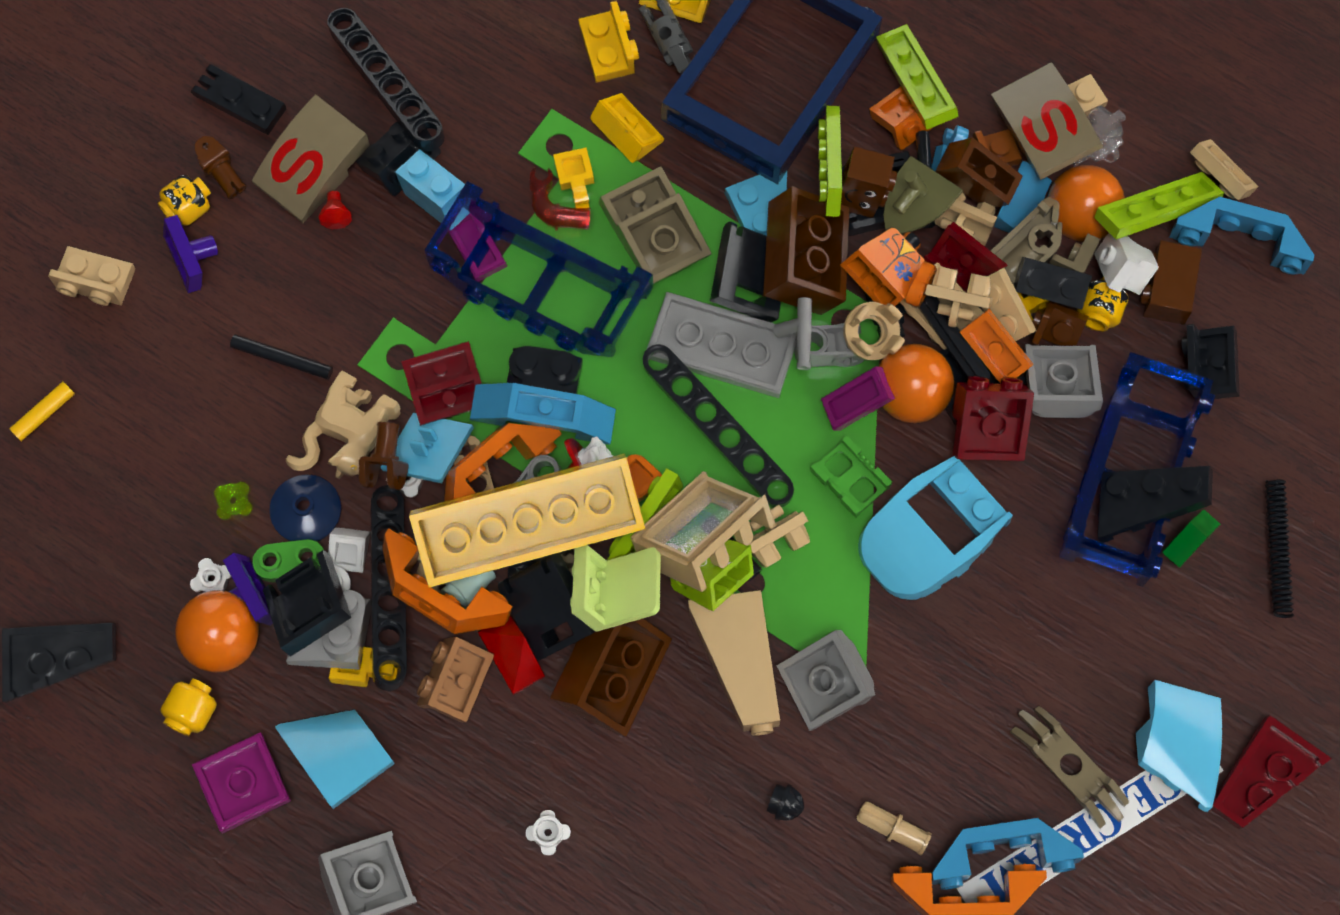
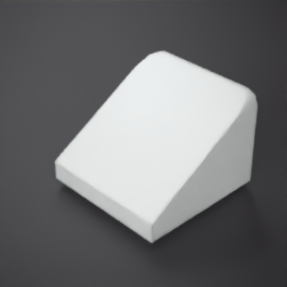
M334 528L330 533L328 551L334 566L341 567L345 571L363 573L370 532Z

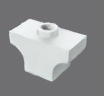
M1108 233L1094 253L1107 286L1119 293L1122 289H1127L1140 295L1159 268L1152 251L1137 244L1128 236L1116 240Z

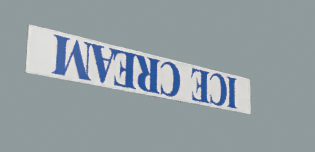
M1220 766V769H1219V773H1221V772L1224 771V770L1221 768V766ZM1145 770L1119 786L1129 800L1125 807L1119 803L1111 792L1108 793L1124 817L1120 822L1098 801H1095V805L1106 822L1101 829L1085 809L1053 827V829L1081 848L1085 858L1187 793L1181 789L1175 792L1161 778ZM1034 839L1032 845L1018 849L965 882L962 887L956 889L965 903H977L978 896H1000V902H1005L1004 875L1008 871H1013V865L1035 864L1036 871L1046 870L1047 879L1042 884L1060 873H1053L1052 867L1041 868L1036 839Z

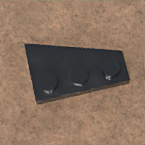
M97 623L2 628V702H10L116 661V624Z

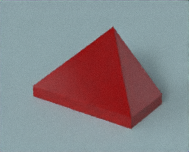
M509 616L505 626L478 631L488 652L494 654L493 661L513 695L545 678L525 636L511 616Z

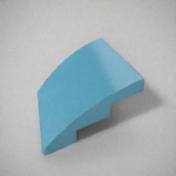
M1154 680L1148 687L1150 719L1136 732L1138 765L1150 774L1161 778L1175 792L1180 789L1200 802L1198 805L1200 810L1208 812L1213 807L1220 769L1222 748L1221 698Z
M356 710L286 722L275 726L285 743L333 809L395 764Z

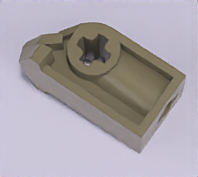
M1050 197L1042 200L1027 217L991 250L992 253L1008 265L1005 270L1013 286L1022 257L1048 263L1058 251L1062 239V222H1058L1060 203ZM1045 236L1049 238L1047 246L1042 245L1039 248L1035 245L1038 238L1042 239Z

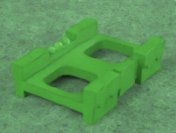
M847 435L818 463L815 462L810 467V470L824 486L827 484L830 486L829 489L838 498H841V504L857 518L863 510L890 489L892 481L879 467L875 470L873 469L874 465L869 464V460H865L864 455H860L862 450ZM837 453H842L852 463V467L840 477H835L825 466V463ZM861 478H866L876 488V493L866 502L861 503L850 493L849 489Z

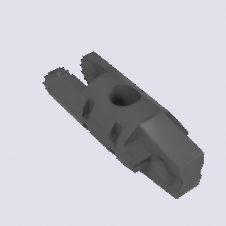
M656 0L658 7L664 14L663 17L657 20L654 19L652 11L646 5L638 8L667 65L674 64L682 75L691 62L689 53L693 52V48L667 0Z

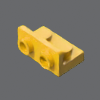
M617 0L610 2V11L578 19L596 83L635 73L634 60L639 59V53L635 40L628 39L626 31L630 30L629 19L626 11L620 12Z

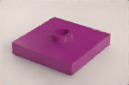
M261 732L192 764L216 824L222 834L291 802Z

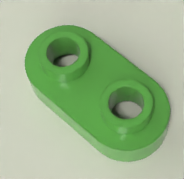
M309 539L267 544L255 552L253 568L262 580L276 582V579L303 563L301 556L305 552L313 553L312 558L320 566L317 553L324 549L318 542ZM274 556L277 558L274 565H265V560L268 557Z

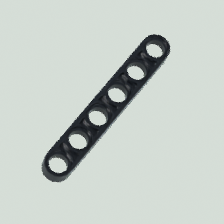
M339 8L331 12L327 18V24L332 38L416 147L423 151L438 149L443 144L445 135L442 124L353 10ZM347 20L352 22L351 26L346 29L335 28L336 24L341 21ZM364 41L368 43V46L361 51L351 49L357 42ZM375 63L386 65L379 72H370L368 70ZM397 84L402 86L401 91L396 94L385 92L386 88L390 85ZM410 106L420 109L413 116L402 114L403 110ZM425 129H435L437 131L436 135L429 139L419 136Z
M657 344L647 348L642 360L644 369L650 378L760 497L765 494L771 507H776L777 505L784 507L788 505L793 498L794 486L783 470L668 347ZM655 353H663L668 357L669 363L665 369L657 371L649 366V358ZM685 378L692 383V391L688 395L678 396L673 392L672 386L677 379ZM711 404L716 409V416L713 420L702 422L697 418L696 410L700 405ZM732 429L738 432L740 435L738 445L733 448L724 447L719 440L723 431ZM751 455L759 456L764 461V468L757 474L748 473L743 467L745 459ZM780 481L786 484L788 487L787 496L782 500L772 499L767 492L768 486L771 483Z
M388 485L381 486L374 491L370 505L372 678L378 688L385 691H393L402 686L407 671L406 603L396 598L399 606L394 611H384L378 605L381 597L393 595L389 578L382 576L378 572V566L385 562L382 549L383 543L378 539L377 534L379 531L389 528L396 533H404V499L400 490L389 488ZM384 496L392 497L397 502V506L391 511H384L378 507V499ZM387 629L393 630L399 635L400 640L392 646L384 645L378 637L380 632ZM385 664H393L399 669L400 675L397 679L388 681L380 676L379 669Z

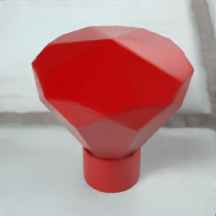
M338 191L327 193V203L319 214L320 224L328 229H342L352 222L351 212L341 202V194Z

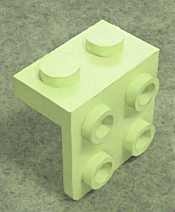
M588 545L574 548V564L572 566L573 593L570 600L572 614L596 632L657 614L660 609V552L656 548L650 547L607 561Z

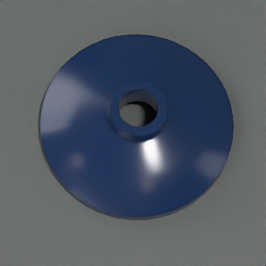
M315 475L295 476L285 481L275 491L270 503L271 522L276 531L288 541L309 539L318 542L326 538L336 528L341 516V500L336 489L327 480ZM303 500L309 501L310 505L306 510L301 511L297 509L299 502Z

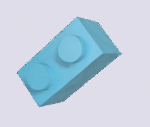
M420 149L395 171L404 194L450 231L475 209L467 186Z

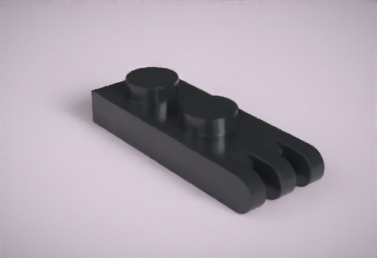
M209 64L205 71L215 79L213 80L205 75H201L198 82L207 90L195 85L191 93L198 99L269 135L286 111L285 103Z

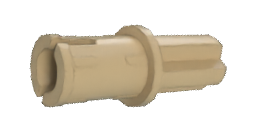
M865 802L857 814L858 822L887 836L886 841L894 840L917 852L919 855L924 853L931 839L932 833L926 832L903 820V815L898 814V816H895L870 802Z

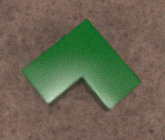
M1203 509L1162 553L1180 568L1221 524Z

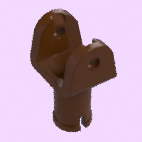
M211 136L200 137L195 143V152L205 177L213 176L226 193L228 199L237 197L233 187L241 194L247 186L231 167L230 153L215 138Z
M377 422L375 452L370 457L362 456L359 459V482L364 488H373L377 483L381 465H387V484L389 488L401 490L405 485L409 465L406 462L399 461V457L396 456L400 424Z

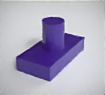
M178 215L164 218L163 237L187 292L191 293L201 290L203 273L198 260L218 255L213 236L209 235L189 241Z
M234 552L223 560L236 584V587L229 592L245 601L255 622L267 625L273 624L263 593L264 583L255 572L251 559Z

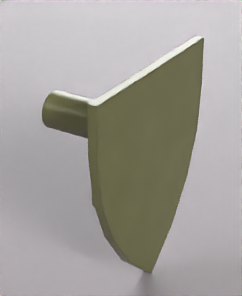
M910 156L897 173L893 191L888 194L884 208L885 230L895 228L900 234H905L906 232H912L925 227L939 218L956 201L963 190Z

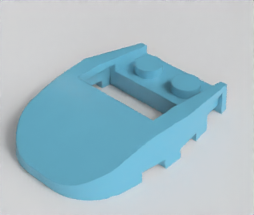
M953 456L913 478L875 514L860 534L858 542L860 559L878 583L893 596L906 600L923 598L940 589L941 585L957 576L959 578L965 573L970 565L992 544L994 537L1004 526L1007 527L1010 524L1013 515L1010 512L1007 513L960 459H956ZM928 484L937 491L977 536L955 555L907 502Z

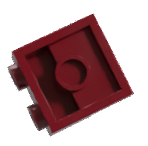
M969 376L967 383L957 382L952 416L957 420L952 455L956 459L1024 461L1034 392L1025 386L1021 379L1013 377H1003L1001 384L989 383V379L980 376Z

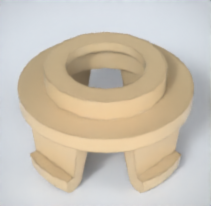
M866 302L856 306L850 311L844 323V338L848 348L859 358L870 361L883 359L889 353L895 354L905 341L900 336V325L898 322L903 316L902 313L890 303L884 305L878 302ZM865 319L876 321L881 330L878 341L872 345H868L859 338L858 327Z

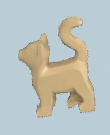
M341 371L330 386L325 402L316 413L315 421L306 428L302 437L306 455L303 458L288 455L286 458L287 465L297 471L312 468L318 462L320 454L316 438L321 434H325L347 443L328 461L329 464L337 467L336 478L340 479L344 474L351 477L359 475V459L362 456L369 457L370 452L375 448L377 422L397 419L401 414L398 402L384 394L367 412L361 411L358 407L361 404H368L372 399V394L368 390L358 389L355 392L352 391L350 388L354 387L357 381L356 378Z

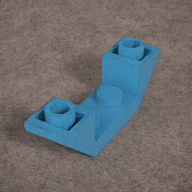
M1218 197L1178 217L1169 238L1176 239L1183 245L1203 247L1211 233L1212 225L1215 224L1225 231H1241L1252 234L1254 238L1262 241L1273 240L1276 243L1270 266L1280 268L1282 272L1292 275H1304L1313 263L1315 256L1288 215L1223 197Z
M517 383L476 384L470 420L500 426L505 425L506 421L574 432L576 433L575 439L591 442V438L598 437L603 444L610 445L616 409L579 394Z
M1039 818L967 828L960 832L932 872V885L940 884L941 890L955 889L963 886V880H968L971 876L967 849H972L973 854H983L994 851V845L1009 843L1011 849L1022 848L1032 845L1031 839H1036L1041 868L1052 867L1053 873L1076 869L1075 864L1084 858V854L1081 848Z

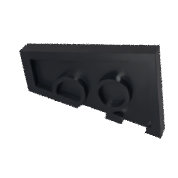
M1195 466L1102 472L1098 526L1099 541L1105 543L1114 540L1113 536L1131 530L1134 533L1145 529L1146 524L1163 518L1170 520L1212 505L1213 471L1211 467Z

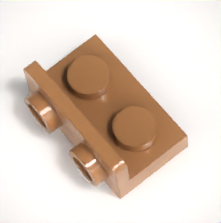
M458 637L445 638L443 642L440 641L431 657V661L434 664L429 676H424L419 684L417 695L420 697L417 706L431 708L461 723H466L494 654Z

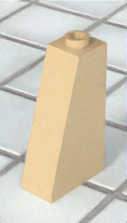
M761 590L732 594L714 611L708 610L692 600H688L689 615L742 731H751L753 736L773 733V727H779L780 715Z

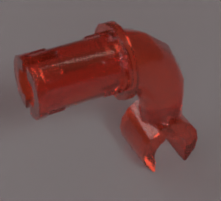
M534 167L530 172L529 185L532 191V207L537 217L546 225L555 228L556 231H558V228L589 230L591 208H572L560 206V203L553 204L548 197V193L552 190L553 186L552 171L548 168V177L542 182L535 177L536 167Z

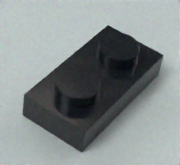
M1022 257L1014 288L1019 293L1083 309L1092 275Z

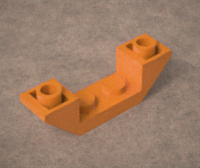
M508 423L497 428L448 471L444 502L475 494L476 492L465 479L469 482L475 480L486 470L483 464L492 456L496 460L513 447L512 444L525 460L539 455H548L557 447L554 441L562 433L557 429Z
M390 528L386 531L382 549L393 596L453 634L505 626L513 606L508 604V600L502 594L496 591L489 592L481 587L468 607L464 609L461 603L452 595H442L433 588L428 587L427 580L422 576L409 574L416 564L419 554L415 541L405 533H396Z
M1035 864L1013 865V871H1008L1004 875L1005 902H1000V896H978L977 903H962V897L947 896L939 897V904H933L932 873H922V867L919 866L900 867L899 873H893L891 876V886L922 915H1014L1047 879L1046 870L1036 871Z

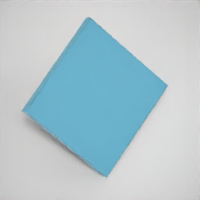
M413 413L398 437L396 456L399 457V461L408 463L407 476L442 484L474 427L472 424L447 419H440L420 426L417 413ZM382 465L380 467L382 471L387 472V465Z

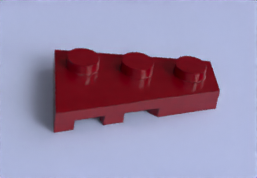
M1268 715L1263 719L1215 794L1211 810L1237 829L1244 828L1276 803L1284 794L1293 787L1298 786L1307 779L1306 777L1332 758L1277 719Z

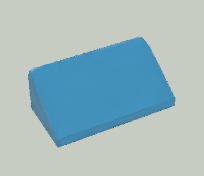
M1022 161L1018 170L1023 177L1009 205L1001 207L994 225L995 228L1008 233L1044 200L1052 182L1048 177L1040 180L1031 165L1025 161Z

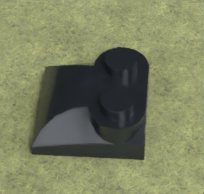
M532 346L513 348L509 358L507 383H517L578 394L583 360L566 351Z

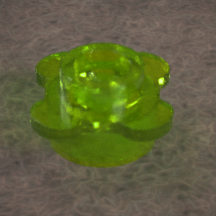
M245 482L221 485L215 489L214 496L219 505L217 509L219 518L228 520L233 515L241 514L242 516H247L251 513L253 507L248 502L247 496L250 488ZM232 498H236V502L234 504L230 503V500Z

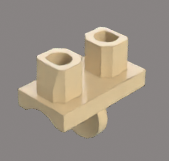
M962 192L956 201L935 220V224L946 229L948 225L955 222L985 246L997 219L994 216L995 206L986 202L978 203L977 207L971 206L964 202L966 196Z
M939 266L933 278V283L927 284L925 295L953 301L952 306L939 303L937 314L950 316L948 326L956 328L959 318L972 321L974 310L962 308V303L991 308L993 298L989 297L991 277L971 273L968 290L963 292L954 290L958 270Z
M780 505L770 510L775 524L771 528L765 527L764 530L755 534L752 542L749 544L751 545L754 558L762 567H769L781 559L773 543L777 539L784 537L792 551L810 542L804 526L808 522L804 512L798 513L794 511L775 522V519L782 516L784 511ZM749 522L753 532L763 527V525L756 522Z

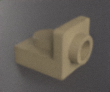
M1087 234L1082 245L1077 242L1075 243L1068 259L1054 254L1049 264L1085 273L1100 239Z

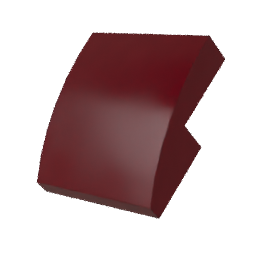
M955 222L947 226L932 251L924 256L925 261L934 265L938 262L942 267L958 270L956 283L965 292L968 290L971 273L987 277L1008 266Z
M469 341L401 361L420 426L471 411L476 384H482Z

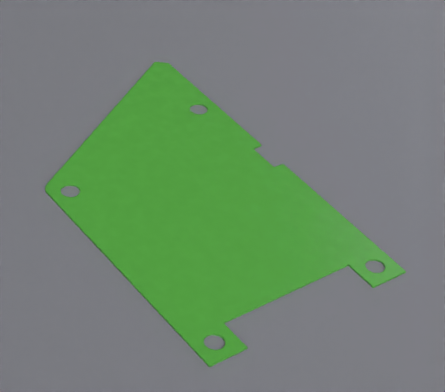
M551 109L518 154L558 178L554 157L546 150L547 141L552 136L561 134L570 138L573 144L572 150L587 147L594 176V184L585 185L590 210L577 213L572 190H561L558 181L502 255L507 267L484 279L436 344L393 317L357 365L413 401L404 369H393L386 360L388 351L396 345L408 346L413 351L414 357L469 341L482 384L507 383L509 358L513 348L532 346L566 351L583 360L578 394L616 409L611 444H605L611 455L617 456L624 453L626 457L634 454L641 455L661 474L664 473L666 468L678 474L684 486L683 489L704 471L710 478L760 498L755 490L650 378L644 369L642 360L666 292L740 313L710 301L723 227L729 221L737 224V228L740 227V224L670 181L676 194L679 193L712 254L650 286L622 245L599 205V200L601 196L652 170L638 161L631 163L619 149ZM736 286L735 296L754 303V300L762 297V295ZM846 289L845 302L822 315L812 312V325H831V318L837 311H851L856 306L867 301ZM781 302L779 318L771 323L778 324L796 319L797 307ZM872 319L863 320L859 324L861 327L859 338L868 345H872L880 337L877 331L878 325H874ZM811 342L810 351H818L820 347L816 343ZM793 354L779 398L693 373L791 479L794 486L793 498L788 505L782 507L784 514L776 518L775 522L794 511L798 513L804 512L808 519V522L804 524L810 539L808 544L792 551L784 537L777 539L773 543L781 559L766 568L762 567L752 554L753 560L762 568L760 574L765 581V587L761 594L767 632L800 652L831 632L842 630L854 643L866 666L870 572L860 559L858 542L863 528L873 518V503L855 518L841 504V498H838L829 489L830 486L828 484L824 486L811 472L810 467L815 462L818 463L848 435L862 450L860 455H864L865 460L868 459L869 464H873V469L875 470L877 410L841 431H834L821 398L875 366H879V360H864L858 365L849 367L818 366L811 367L809 370L797 369L798 361L795 358V354ZM650 359L648 362L649 366L657 371L663 370L668 366L667 364ZM680 378L673 383L672 390L678 396H686L692 391L693 385L688 379ZM702 404L697 408L696 416L702 422H710L716 416V409L711 404ZM471 411L447 418V420L472 424L474 429L470 435L476 437L480 443L497 428L501 427L500 425L471 421ZM506 421V423H505V424H508V423L523 424V423H517V422H511V421ZM729 429L722 432L719 440L724 447L733 448L740 442V435L735 430ZM559 430L562 435L554 441L557 447L548 456L553 457L562 470H564L572 462L565 448L564 441L569 438L575 439L576 433ZM575 439L585 449L590 441ZM512 444L513 447L500 458L523 473L533 458L525 460ZM837 453L825 463V466L835 477H840L852 467V463L842 453ZM751 455L745 459L743 467L748 473L757 474L764 468V461L759 456ZM542 467L538 472V476L553 473L554 467ZM861 478L849 489L850 493L861 503L866 502L874 495V486L866 478ZM775 481L768 486L767 492L772 499L782 500L788 494V487L783 482ZM647 497L641 502H638L639 506L642 507ZM713 504L709 505L667 545L672 544L682 548L696 535H707L701 527L711 517L715 516L721 523L732 512ZM763 526L758 530L754 531L753 536L759 533L760 531L764 530L765 527ZM737 589L733 594H737L740 592Z

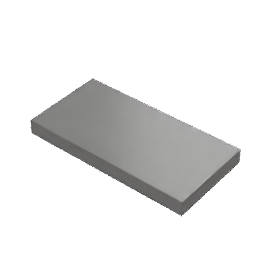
M666 292L647 348L657 344L665 345L693 373L779 398L795 351L797 333L778 338L773 331L776 325L774 323ZM655 353L649 358L668 365L669 363L668 357L663 353Z

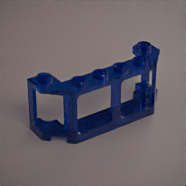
M467 181L425 248L430 268L444 276L463 292V296L470 302L477 305L484 303L494 308L493 311L501 318L509 321L513 318L523 323L529 332L537 336L545 334L555 339L554 342L566 351L572 352L574 349L582 354L613 357L616 352V342L641 299H647L653 289V274L638 266L633 274L628 273V268L624 266L617 270L502 212L499 203L493 201L491 204L479 198L483 193V189ZM464 207L484 225L485 230L461 268L455 259L437 248ZM489 236L492 237L494 243L500 239L505 240L547 262L545 270L524 304L473 279V274L470 271L471 264L474 261L477 268L480 266L489 251L486 243ZM564 271L611 294V299L594 328L586 327L581 334L537 312L558 275ZM626 298H631L610 336L603 334L620 303Z
M1132 352L1129 353L1122 366L1114 393L1107 404L1064 532V543L1060 550V558L1073 562L1075 558L1079 557L1136 577V585L1141 587L1151 577L1156 579L1163 562V558L1157 555L1160 554L1166 538V534L1161 533L1164 521L1170 522L1169 519L1163 518L1152 522L1143 553L1140 555H1135L1085 537L1086 521L1098 485L1101 483L1102 473L1114 472L1106 468L1105 464L1121 416L1176 434L1179 440L1170 468L1182 467L1184 458L1191 457L1196 445L1197 438L1192 437L1196 422L1202 413L1208 415L1212 408L1215 394L1210 393L1214 380ZM1140 368L1199 387L1200 390L1189 415L1181 418L1129 399Z

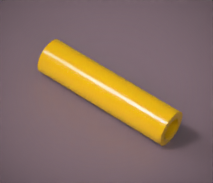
M62 381L9 428L10 431L22 442L74 396L75 393Z

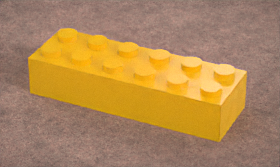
M625 453L411 510L409 514L428 587L645 529Z

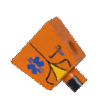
M890 228L862 245L840 265L874 302L884 305L890 303L896 306L907 296L925 259L917 252L921 243L915 234L906 232L902 236L897 229Z

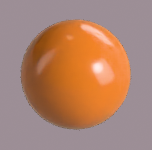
M1080 165L1066 170L1054 181L1048 193V197L1060 203L1058 222H1062V235L1079 242H1084L1087 234L1099 239L1106 237L1109 232L1094 218L1096 211L1100 206L1125 198L1122 186L1116 177L1104 168L1094 165Z
M922 344L903 345L895 354H887L880 362L878 367L883 368L890 389L895 397L893 401L882 406V408L893 418L907 423L926 422L937 417L950 403L954 391V375L948 361L937 350Z
M222 590L208 591L192 598L181 610L175 628L176 641L184 658L193 666L208 672H225L240 666L251 656L258 642L259 624L255 622L245 601L237 595Z

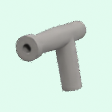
M806 297L798 298L796 319L778 323L773 328L774 334L778 338L797 333L799 360L797 362V369L799 370L811 369V362L809 361L812 299Z

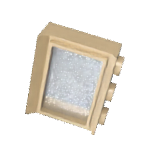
M703 471L645 523L644 530L635 532L631 536V540L636 552L650 547H654L660 552V573L703 592L707 586L700 568L701 564L710 557L713 565L725 568L729 563L725 542L734 535L737 542L746 546L752 542L753 532L749 520L767 528H771L775 523L765 494L760 498L710 478Z

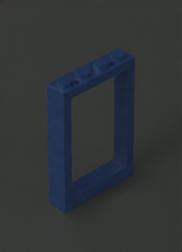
M734 0L663 100L661 120L778 185L818 126L819 119H822L826 114V106L833 104L876 40V36L879 35L883 17L877 15L872 9L862 7L851 0H800L853 28L857 32L779 146L687 96L692 86L753 0Z

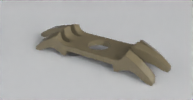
M1038 706L1034 709V712L1052 729L1053 733L1051 734L1050 730L1035 717L1024 710L1018 713L1019 717L1036 734L1041 743L1038 745V741L1016 726L1010 733L1026 745L1033 755L1046 765L1074 795L1075 800L1090 814L1100 829L1106 822L1093 800L1089 799L1091 796L1120 822L1124 818L1121 811L1105 788H1101L1104 785L1119 803L1125 807L1129 800L1116 782L1108 777L1063 730L1060 723L1042 707ZM1063 756H1076L1081 762V771L1073 776L1065 774L1060 767V760Z

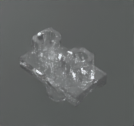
M1100 105L1092 110L1087 118L1098 135L1103 148L1072 163L1074 167L1090 157L1095 162L1103 158L1109 163L1119 159L1118 147L1124 143L1121 138L1123 135L1121 122L1126 120V116L1120 110L1112 114Z

